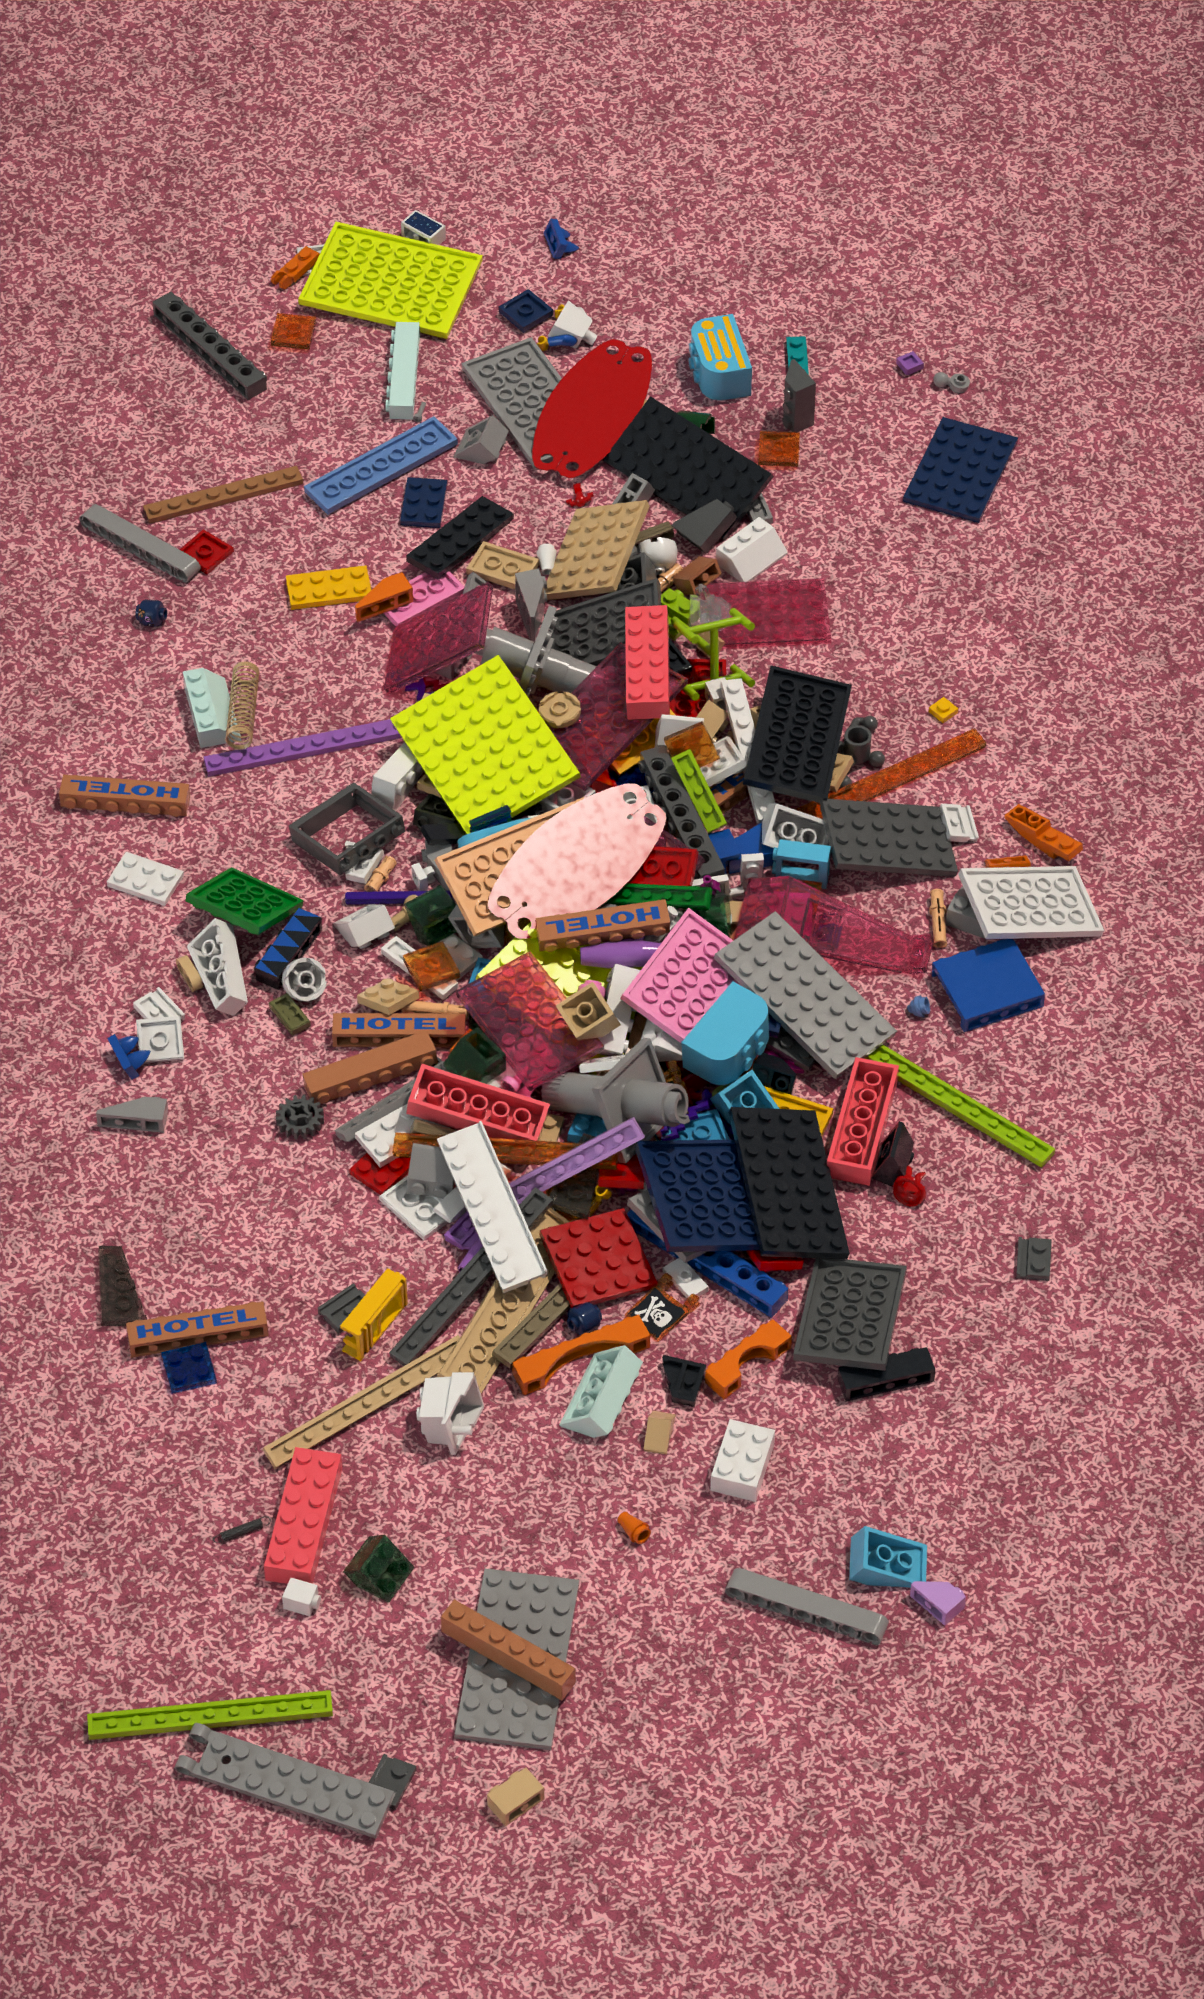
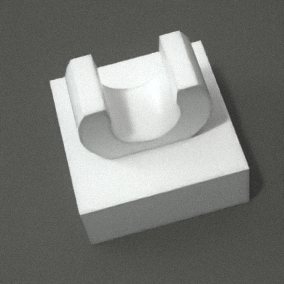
M420 863L411 865L412 879L419 891H428V884L435 882L433 876L435 874L432 866L422 869Z

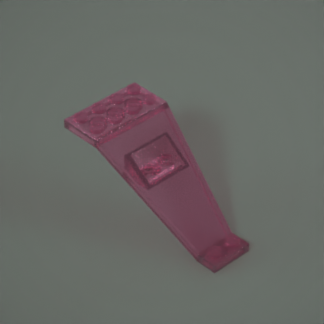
M791 876L751 878L748 880L734 940L776 911L824 958L897 973H927L934 941L931 934L909 935Z

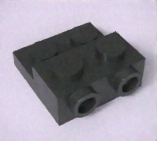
M428 794L414 810L413 825L421 829L422 825L458 823L444 800L432 794Z

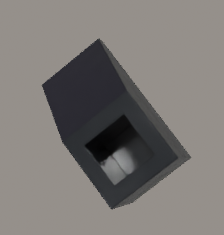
M763 1052L756 1058L752 1068L758 1079L765 1087L792 1095L797 1074L782 1058Z

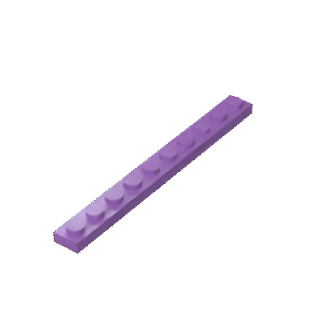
M389 719L242 750L204 756L203 758L209 777L402 737Z

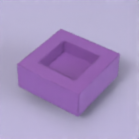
M914 351L896 359V364L906 375L922 370L924 367V363Z

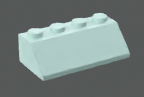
M205 668L183 671L184 688L200 748L226 744L230 695L225 678ZM232 732L236 736H241L240 733ZM229 734L233 739L242 741L241 738Z
M625 1345L594 1353L559 1425L592 1438L608 1435L613 1429V1423L617 1415L622 1410L625 1398L630 1394V1388L638 1377L639 1369L643 1362Z

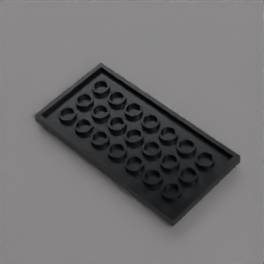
M651 396L613 445L611 452L603 459L606 464L628 478L634 473L648 481L655 489L654 495L685 515L716 499L722 503L728 502L734 507L733 512L737 518L720 537L723 540L730 536L774 477L764 468Z
M771 665L743 785L821 803L822 800L827 801L852 685Z
M731 1107L728 1113L761 1256L847 1259L850 1252L830 1169L827 1166V1157L816 1111Z

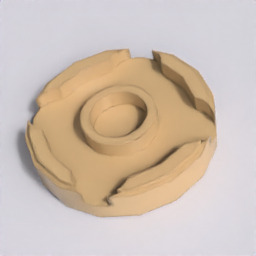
M552 692L540 701L539 714L550 727H568L574 724L580 717V701L569 692Z

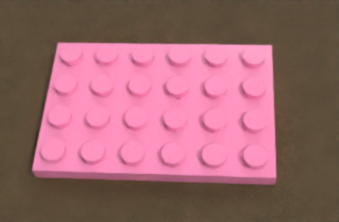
M688 908L620 999L681 1043L732 981L739 984L714 959L715 953L733 940Z

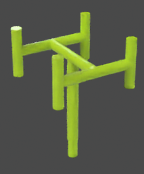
M736 608L730 609L729 614L732 616L731 618L689 627L676 616L671 618V623L677 631L710 656L709 680L687 684L679 677L674 680V684L694 701L699 699V694L696 691L705 689V682L723 677L726 680L742 678V681L749 687L755 685V680L735 664L730 666V671L733 674L719 677L718 629L742 624L749 631L755 628V624ZM710 631V644L698 634Z

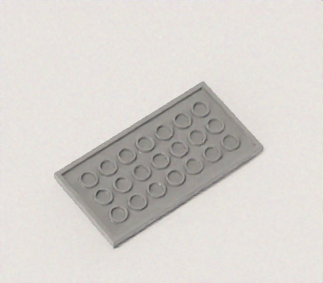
M530 337L463 362L461 365L464 373L501 424L509 430L508 434L535 469L532 449L537 423L546 401L562 378L533 338ZM544 454L541 456V461L550 463L553 461V456Z
M776 911L715 953L714 959L741 986L762 997L768 1006V1013L781 1023V1026L834 1079H837L853 1067L855 1057L864 1059L894 1037L897 1032Z
M485 1568L477 1612L566 1662L579 1580ZM470 1648L455 1729V1739L552 1750L560 1699Z

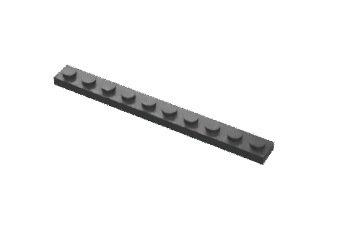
M536 1187L519 1205L529 1230L553 1205V1199ZM483 1247L389 1352L390 1357L403 1366L417 1359L494 1272Z

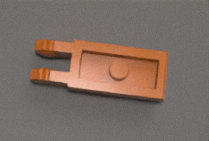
M305 246L280 270H276L271 275L270 282L275 285L279 283L280 288L286 289L315 265L320 254Z

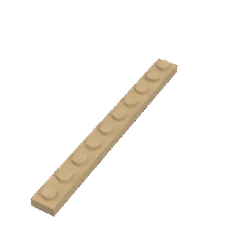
M459 1335L265 1446L262 1450L273 1468L276 1469L293 1458L295 1447L310 1449L424 1383L425 1378L436 1376L458 1342Z

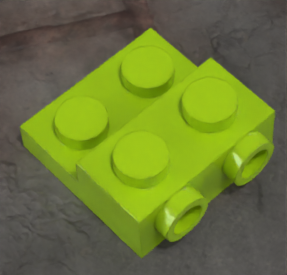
M668 588L661 595V605H667L669 638L675 641L682 634L673 627L671 618L676 616L691 627L701 618V607L696 600L692 599L690 601L685 598L684 594L678 589L674 591Z

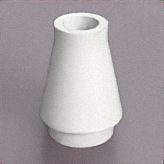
M551 544L540 545L536 552L543 575H549L554 567L557 551Z

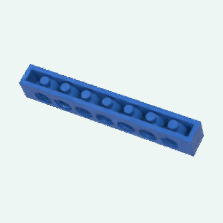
M630 1209L627 1215L635 1233L667 1252L665 1243ZM708 1251L687 1262L692 1269L770 1318L788 1301L789 1288L783 1282L773 1279L766 1272L759 1271L746 1259L738 1257L731 1251ZM667 1252L676 1259L679 1258L674 1252Z

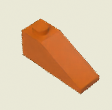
M403 572L381 580L355 605L357 623L413 602V588Z

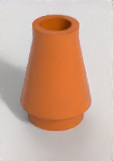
M626 1511L619 1515L617 1522L622 1526L633 1543L642 1544L650 1537L651 1530L647 1523Z

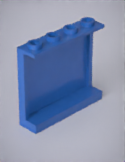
M1000 939L994 943L982 945L966 952H960L947 958H941L932 963V977H938L961 1017L960 1026L963 1032L1044 1007L1045 993L1014 939Z

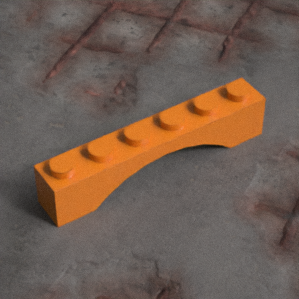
M639 1315L626 1317L615 1324L605 1325L594 1332L584 1333L578 1338L563 1341L549 1349H542L533 1355L521 1357L512 1362V1374L523 1395H527L545 1388L549 1380L559 1369L577 1358L623 1345L633 1353L650 1348V1333Z

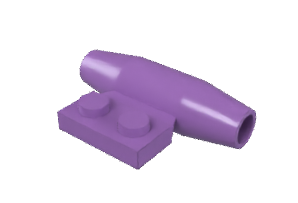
M644 936L640 939L629 938L622 939L619 942L608 941L581 947V965L600 968H613L615 964L626 967H644L661 943L643 941L645 939Z
M468 1211L444 1234L445 1241L461 1250H469L458 1266V1271L461 1272L483 1247Z

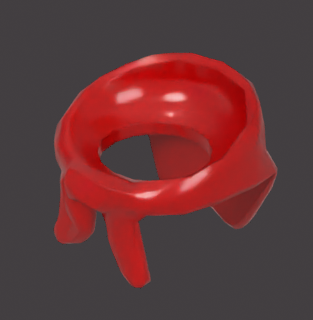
M907 1166L906 1175L898 1176L894 1181V1197L900 1203L909 1207L921 1204L926 1199L925 1186L920 1182L926 1173L919 1172L915 1177H912V1168Z

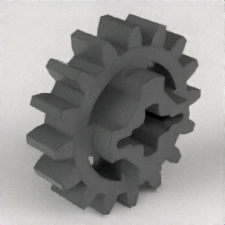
M294 1095L292 1101L286 1098V1104H279V1110H276V1125L279 1126L280 1132L286 1131V1137L294 1135L295 1140L299 1136L306 1139L307 1134L315 1136L314 1130H321V1124H324V1110L321 1108L320 1102L314 1103L313 1097L306 1100L305 1095L301 1099Z

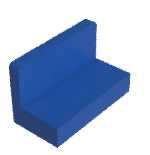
M730 829L708 834L725 868V874H727L725 861L741 857V852Z

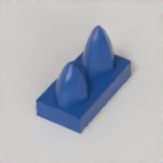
M550 219L544 231V236L553 258L561 259L563 253L578 250L579 247L565 240L570 236V233L560 227L557 219Z
M114 1034L107 1038L124 1071L131 1080L140 1076L136 1069L144 1064L151 1051L140 1050L128 1055L136 1046L138 1037L126 1036L118 1039Z

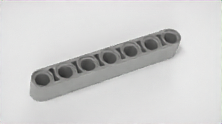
M93 504L79 517L83 527H88V530L101 537L104 536V539L117 546L120 545L119 547L132 554L135 553V556L164 572L167 571L166 573L180 581L183 580L182 582L187 583L201 569L199 562L192 556L97 504Z
M742 1568L733 1570L725 1589V1593L731 1598L736 1597L737 1600L755 1606L759 1604L758 1607L776 1613L781 1612L783 1615L801 1621L804 1619V1622L822 1628L826 1626L828 1630L846 1636L849 1634V1637L867 1643L871 1641L873 1645L881 1643L889 1624V1620L879 1613Z

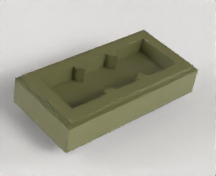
M287 993L269 1002V1008L292 1036L311 1026V1021Z

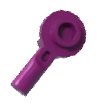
M705 875L703 877V884L700 887H711L713 890L712 897L720 894V883L713 880L710 875Z

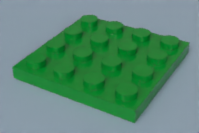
M232 867L187 893L185 899L193 907L203 909L214 917H220L229 921L234 926H240L249 933L257 935L295 913L298 908L303 907L304 900Z

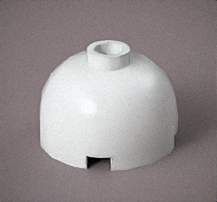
M657 538V542H651L650 539L640 542L637 546V555L645 552L656 567V575L665 573L677 561L678 551L676 542L671 539Z
M313 958L293 960L282 973L283 988L290 997L298 1001L317 999L326 988L325 969L320 962Z

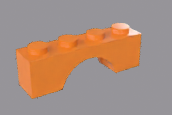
M773 1319L767 1324L760 1325L754 1334L750 1337H745L733 1350H728L719 1361L713 1362L707 1367L705 1383L725 1400L741 1387V1373L739 1369L745 1362L753 1358H768L775 1361L791 1349L792 1335Z

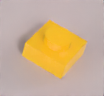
M943 697L929 707V713L942 723H945L958 713V708Z

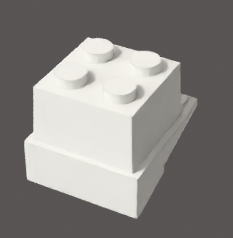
M452 1372L451 1377L425 1378L424 1387L420 1388L421 1407H417V1420L421 1422V1432L425 1434L428 1443L448 1445L451 1455H456L466 1435H472V1427L475 1426L484 1409V1402L474 1372Z

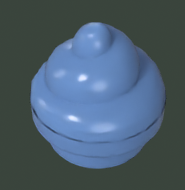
M921 995L915 996L910 1005L906 1007L910 1013L920 1018L930 1013L929 1000Z

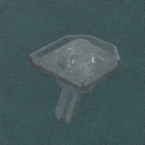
M699 584L695 588L697 595H690L689 627L731 618L729 614L731 605L722 597H715L714 594H710L706 585Z

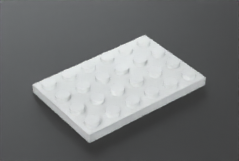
M1076 866L961 868L958 873L985 939L1102 936L1104 932Z

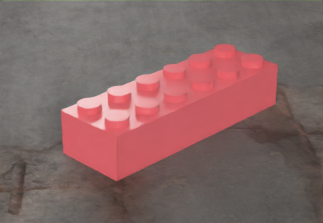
M667 605L625 607L627 719L660 718L662 714L670 715L669 621Z
M855 1057L827 1159V1166L830 1169L832 1179L870 1186L898 1083L899 1065Z
M421 1064L408 1100L406 1114L457 1130L482 1121L490 1140L535 1154L548 1116L550 1104Z
M295 1447L264 1564L266 1581L288 1584L290 1578H295L313 1584L343 1469L341 1454Z

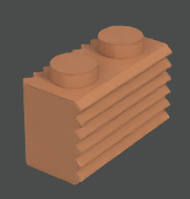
M698 556L697 559L695 558V561L692 560V563L687 565V567L673 575V580L676 588L683 594L695 596L722 573L717 559Z

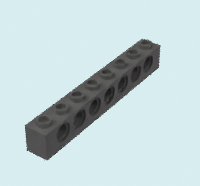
M169 292L152 302L154 316L247 400L267 390V377L265 373L258 370L252 361L247 360L238 349L236 350L227 339L219 335L215 328L209 326L204 318H200L193 308L188 307L180 297H177L173 292Z
M665 746L641 751L640 761H638L639 770L646 776L645 781L649 789L651 788L653 791L655 803L659 804L660 808L666 813L668 830L671 835L675 836L676 847L697 849L699 852L694 880L701 879L705 875H710L711 877L725 875V868Z

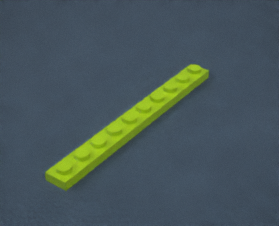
M881 1045L864 1058L899 1065V1082L1042 1168L1055 1154L1054 1147L888 1047Z
M331 1690L91 1713L87 1714L89 1740L186 1731L191 1730L194 1723H200L209 1728L330 1717L333 1716Z

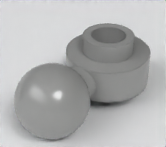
M938 372L933 378L935 386L943 388L949 385L950 389L955 393L966 392L970 385L969 378L964 374H954L950 378L946 373Z

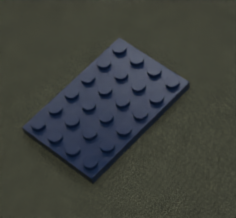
M942 417L903 496V502L980 523L1018 443V437Z

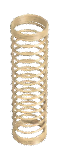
M239 662L234 666L225 741L231 748L238 750L248 748L253 740L260 671L251 662ZM249 668L255 671L257 675L249 671L235 673L240 669ZM240 673H250L253 674L255 678L244 675L237 677V675ZM249 677L252 680H242L240 678ZM232 732L247 733L248 735L241 737L234 735ZM229 734L237 738H250L245 741H237L233 739ZM229 738L235 742H249L245 745H235L229 740Z

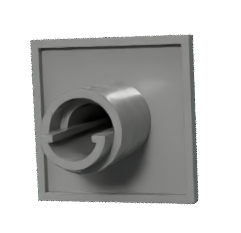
M549 605L535 642L494 627L493 630L483 626L480 627L471 652L483 656L480 664L499 655L512 675L521 679L519 685L527 697H529L530 693L534 694L538 685L558 693H563V691L575 695L578 700L605 710L625 697L626 677L551 648L554 642V638H551L553 633L551 629H554L558 617L554 616L557 608Z
M650 1038L640 1040L604 1076L552 1071V1073L546 1076L542 1084V1101L550 1104L549 1110L599 1116L603 1118L607 1131L634 1117L645 1135L640 1141H649L663 1126L676 1127L690 1122L689 1116L686 1115L688 1111L686 1090L679 1084L666 1083ZM636 1143L616 1153L619 1163H627L636 1154Z

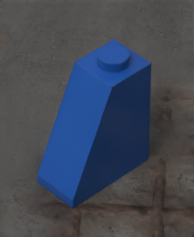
M762 822L735 838L741 854L763 853V868L773 866V862L776 861L773 860L774 848L762 844ZM741 857L725 861L729 874L740 872Z

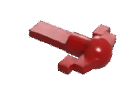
M577 483L573 485L575 500L572 501L571 498L566 500V503L570 504V506L583 507L592 500L591 497H594V494L590 492L587 493L586 497L583 496L581 484Z

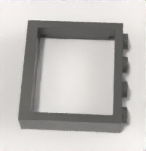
M353 782L290 824L289 830L291 839L296 845L337 874L342 875L404 833L405 827L401 814ZM357 805L384 823V825L338 856L310 837Z

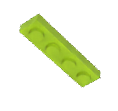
M691 749L672 757L671 760L707 833L710 834L727 826L728 824Z

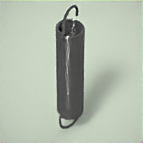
M261 1518L220 1532L223 1542L263 1528Z

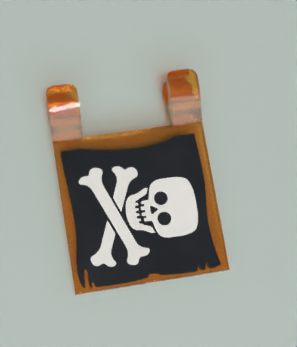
M668 1273L663 1274L657 1282V1286H654L625 1313L626 1317L639 1315L650 1336L658 1342L690 1312H693L700 1306L699 1297L695 1294H691L682 1305L665 1292L673 1285L671 1281L673 1277Z

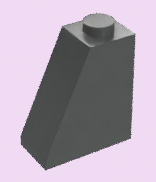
M716 499L675 521L671 526L678 534L707 554L735 521L737 516L733 512V506L726 501L722 503Z

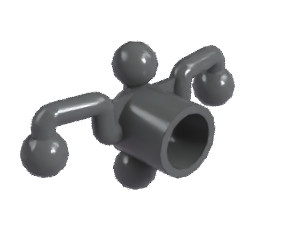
M873 716L856 717L845 731L844 743L840 741L837 753L852 756L854 763L851 767L869 761L874 767H880L884 764L885 755L882 752L874 751L871 753V732L875 731L878 727L877 719ZM846 776L838 790L846 792L851 789L852 780L850 777Z

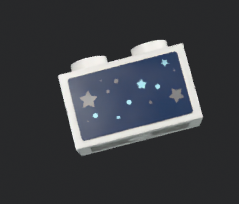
M415 210L401 222V236L440 245L446 240V228L442 223Z

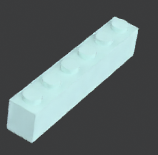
M396 322L395 330L391 332V341L394 344H390V356H393V358H389V369L392 372L388 371V383H391V386L387 385V397L390 400H386V412H389L390 419L413 420L420 324L419 322Z

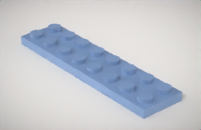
M433 416L305 485L304 492L329 515L458 445V439Z

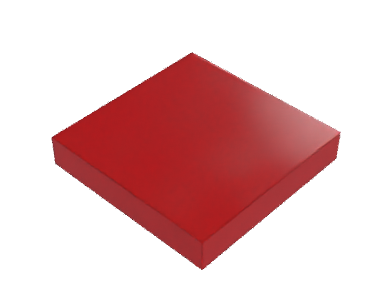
M203 529L180 550L195 558L200 564V571L208 575L234 552V547Z

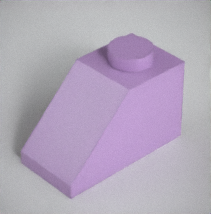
M914 1581L911 1584L910 1597L943 1625L949 1623L965 1609L966 1596L960 1588L954 1587L949 1582Z

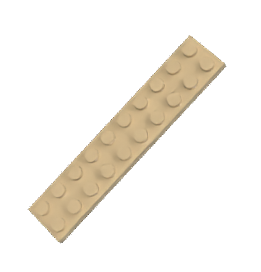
M549 1208L531 1228L530 1232L548 1274L545 1278L539 1277L529 1281L527 1285L506 1293L502 1292L496 1278L438 1372L437 1377H451L452 1372H474L480 1393H482L500 1363L499 1360L492 1356L493 1350L530 1314L555 1273L539 1236L540 1230L568 1223L567 1219L552 1208Z

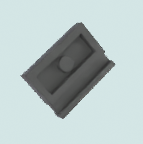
M1019 1237L1016 1278L1050 1280L1052 1239H1022V1237Z
M353 1283L319 1306L318 1314L322 1315L324 1320L339 1334L344 1331L340 1329V1325L365 1294L358 1290Z
M384 1754L369 1783L394 1791L395 1796L390 1808L396 1810L416 1772V1766L397 1758L392 1759Z

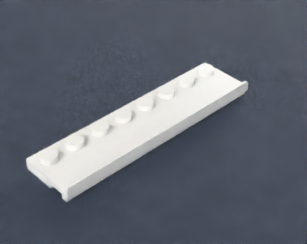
M482 1121L437 1138L438 1145L502 1292L506 1293L527 1285L529 1281L539 1277L545 1278L548 1274L547 1268Z

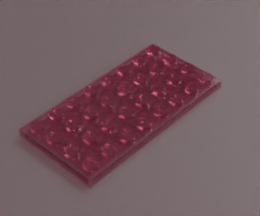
M622 642L572 691L571 694L575 695L580 701L581 714L579 719L574 724L564 728L548 726L580 772L581 777L571 784L584 791L654 720L627 719L626 645ZM669 668L671 702L688 684V678Z

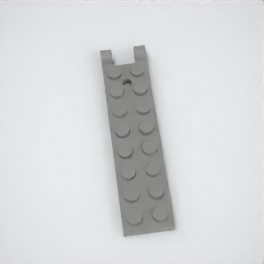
M194 1723L189 1733L190 1738L207 1744L200 1762L198 1763L188 1756L180 1755L174 1766L178 1772L375 1839L379 1834L395 1796L392 1790L213 1731L200 1723ZM225 1757L231 1758L229 1764H223L222 1760Z

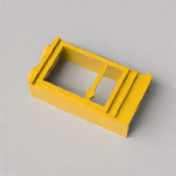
M387 1268L340 1325V1329L353 1335L352 1337L345 1336L343 1339L346 1344L342 1349L344 1353L362 1361L364 1352H369V1347L372 1348L404 1307L407 1306V1280L401 1273Z

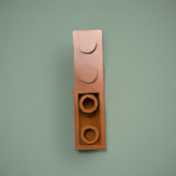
M1020 804L1004 815L1008 823L1022 837L1052 859L1060 856L1070 861L1083 850L1081 842L1052 828L1049 819Z

